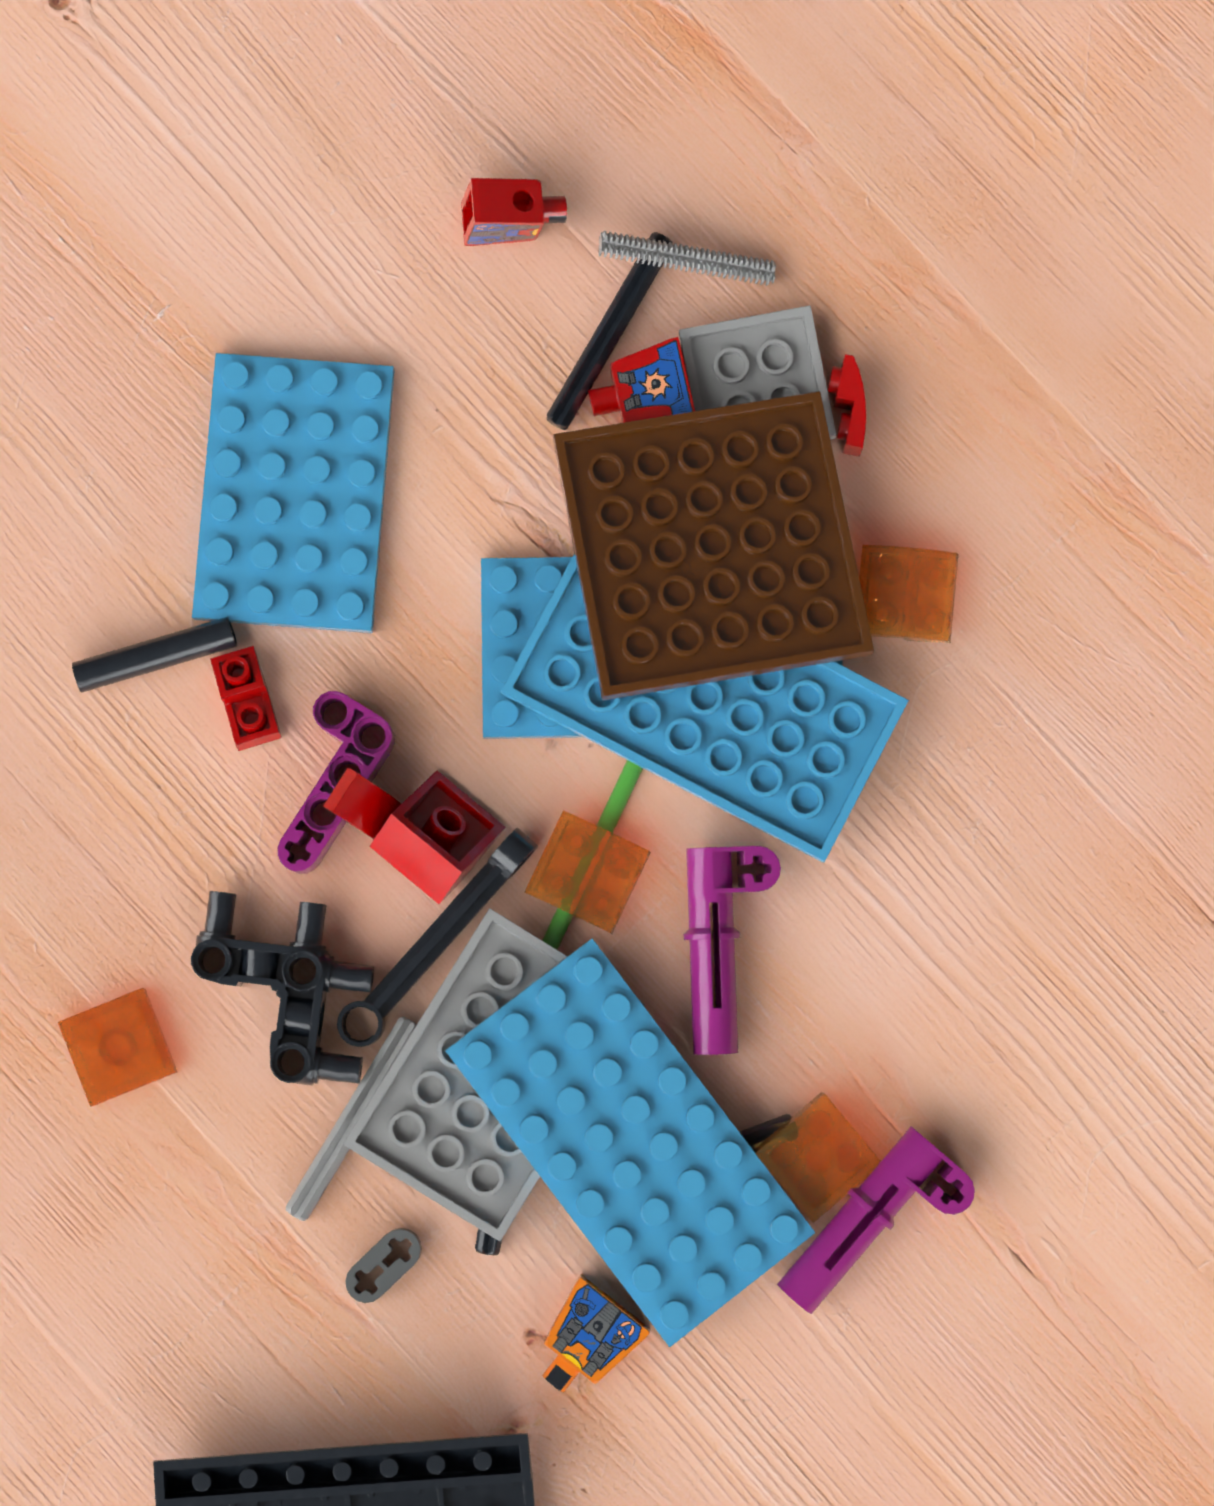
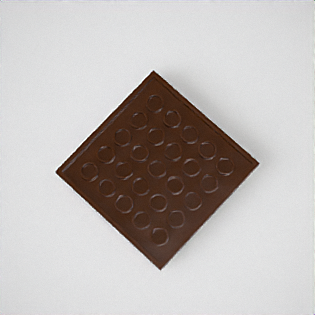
M820 391L553 435L602 701L873 654V642Z

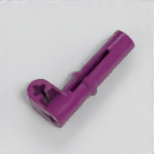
M761 846L686 848L689 929L683 935L684 940H689L693 1054L738 1053L734 938H740V932L734 927L733 893L768 890L775 885L780 876V862L773 851ZM731 852H737V866L752 864L753 857H755L756 864L764 866V873L756 876V882H754L752 874H738V888H732ZM709 903H712V919H713L712 939H713V948H714V976H715V1005H716V1007H713V993H712L711 929H710V907H709Z
M911 1126L861 1186L850 1188L847 1192L851 1196L777 1285L800 1307L812 1314L883 1229L887 1227L891 1230L894 1227V1216L915 1192L920 1194L937 1210L944 1214L955 1215L965 1211L971 1205L975 1193L973 1181L961 1168ZM942 1160L945 1163L937 1173L947 1182L952 1183L957 1189L952 1196L944 1193L933 1180H930L923 1189L920 1188L922 1183Z

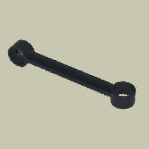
M516 828L501 843L488 859V862L364 1001L352 1002L341 1010L337 1020V1028L340 1036L346 1043L356 1047H364L380 1039L385 1030V1017L504 883L521 868L537 849L538 845L523 831ZM357 1007H364L373 1011L378 1019L376 1033L366 1040L351 1038L346 1028V1019L350 1013L349 1011Z

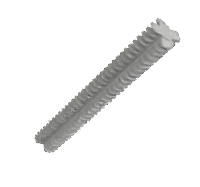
M603 231L599 236V256H601L602 252H604V257L610 253L609 258H612V255L615 254V259H617L618 255H621L620 260L626 256V261H628L629 257H632L631 262L637 258V263L642 259V264H644L645 260H648L647 265L652 260L653 266H655L656 262H659L658 267L663 262L664 268L669 263V269L674 264L675 270L680 265V271L686 266V272L689 267H691V272L694 271V268H697L696 273L702 269L701 274H704L705 270H707V275H709L710 271H713L712 276L718 272V277L723 273V278L729 274L728 279L732 275H734V280L739 276V281L745 277L744 282L748 278H750V283H752L753 279H756L755 284L761 280L760 285L765 280L766 286L770 281L773 284L775 280L776 265L773 260L769 262L766 259L764 262L762 258L759 261L758 258L753 259L751 256L748 259L747 256L743 258L742 255L737 256L734 254L732 256L731 253L727 255L725 252L721 254L720 251L716 253L715 250L710 252L709 249L706 251L704 248L700 250L696 247L694 249L693 246L689 249L687 245L685 247L682 244L678 246L677 243L672 245L671 242L667 244L666 241L662 244L660 240L656 242L655 239L651 241L647 238L645 240L644 237L640 239L638 236L635 239L633 235L629 237L626 234L624 237L621 233L620 235L616 232L612 234L610 231L609 233Z

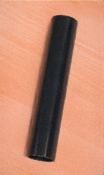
M225 617L73 662L72 669L80 692L83 693L228 650L238 645L232 623L229 621V617Z

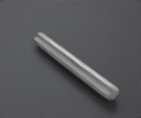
M400 1017L286 1205V1211L293 1217L301 1221L309 1218L349 1151V1148L343 1145L344 1141L417 1025L415 1022L406 1017Z

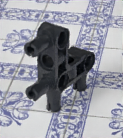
M210 891L205 929L197 935L196 946L191 955V966L200 978L212 982L241 987L243 983L271 986L273 991H277L276 996L280 998L276 1031L271 1032L270 1068L274 1076L286 1083L304 1085L318 1084L319 1079L359 1084L362 1075L363 1057L323 1052V1048L320 1047L326 995L327 992H330L331 988L371 993L374 980V966L334 961V956H330L328 951H326V946H322L326 913L325 904L300 902L295 942H290L289 946L235 940L236 935H231L236 894ZM212 948H219L225 955L224 967L217 973H209L203 965L204 955ZM309 958L316 966L315 978L307 984H299L293 976L294 965L301 959ZM290 1049L298 1050L304 1057L305 1064L303 1070L295 1076L287 1074L281 1064L283 1055Z

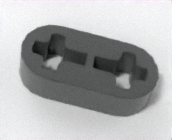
M405 1228L394 1229L387 1233L347 1273L345 1282L350 1296L358 1302L369 1303L374 1302L390 1289L420 1258L422 1246L417 1234ZM395 1238L399 1242L405 1238L410 1240L412 1245L409 1247L408 1252L412 1257L408 1261L400 1257L389 1266L383 1260L393 1250L392 1245L389 1243L391 1239ZM379 1265L384 1272L374 1282L378 1288L377 1291L373 1293L370 1289H366L360 1292L356 1287L360 1281L356 1273L362 1270L367 1274Z

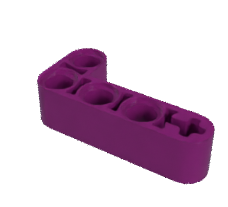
M328 691L321 694L313 706V716L316 723L327 734L342 744L284 833L277 847L280 862L287 869L298 874H307L320 865L346 824V821L337 815L334 821L326 826L317 825L313 819L314 809L318 804L327 801L338 784L337 775L339 770L347 764L357 765L361 770V775L372 782L395 745V734L391 726L382 717L338 691ZM336 702L346 705L347 715L342 723L330 725L325 722L324 711L328 705ZM371 726L381 727L385 731L384 743L376 749L365 748L362 744L363 732ZM306 824L315 833L324 837L320 843L312 837L306 845V850L311 853L307 861L298 859L293 864L292 861L295 855L290 852V848L294 843L299 846L304 844L309 835L301 831V829Z

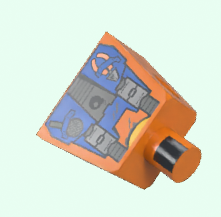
M581 1274L545 1339L544 1344L554 1351L557 1357L542 1376L563 1393L579 1372L596 1384L649 1335L650 1328Z

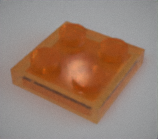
M140 988L58 1022L90 1107L97 1106L178 1073L145 988Z
M823 1092L819 1093L753 1150L768 1171L812 1223L816 1222L845 1197L851 1188H855L866 1179L881 1162Z

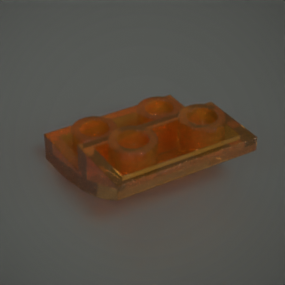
M862 545L859 580L871 637L903 638L906 641L951 643L959 554L956 552L912 547Z
M563 810L524 892L529 896L569 913L573 917L613 934L651 852Z

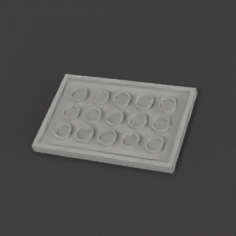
M489 908L343 1145L496 1240L501 1241L540 1176L445 1050L568 956Z

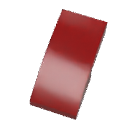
M845 354L841 367H832L828 392L836 394L833 407L851 410L850 414L842 412L837 439L845 440L842 453L860 457L866 432V399L856 360L853 355Z
M254 646L210 658L220 697L225 705L235 746L238 751L281 739L282 736Z
M347 768L323 807L374 840L389 816L402 803L359 773Z

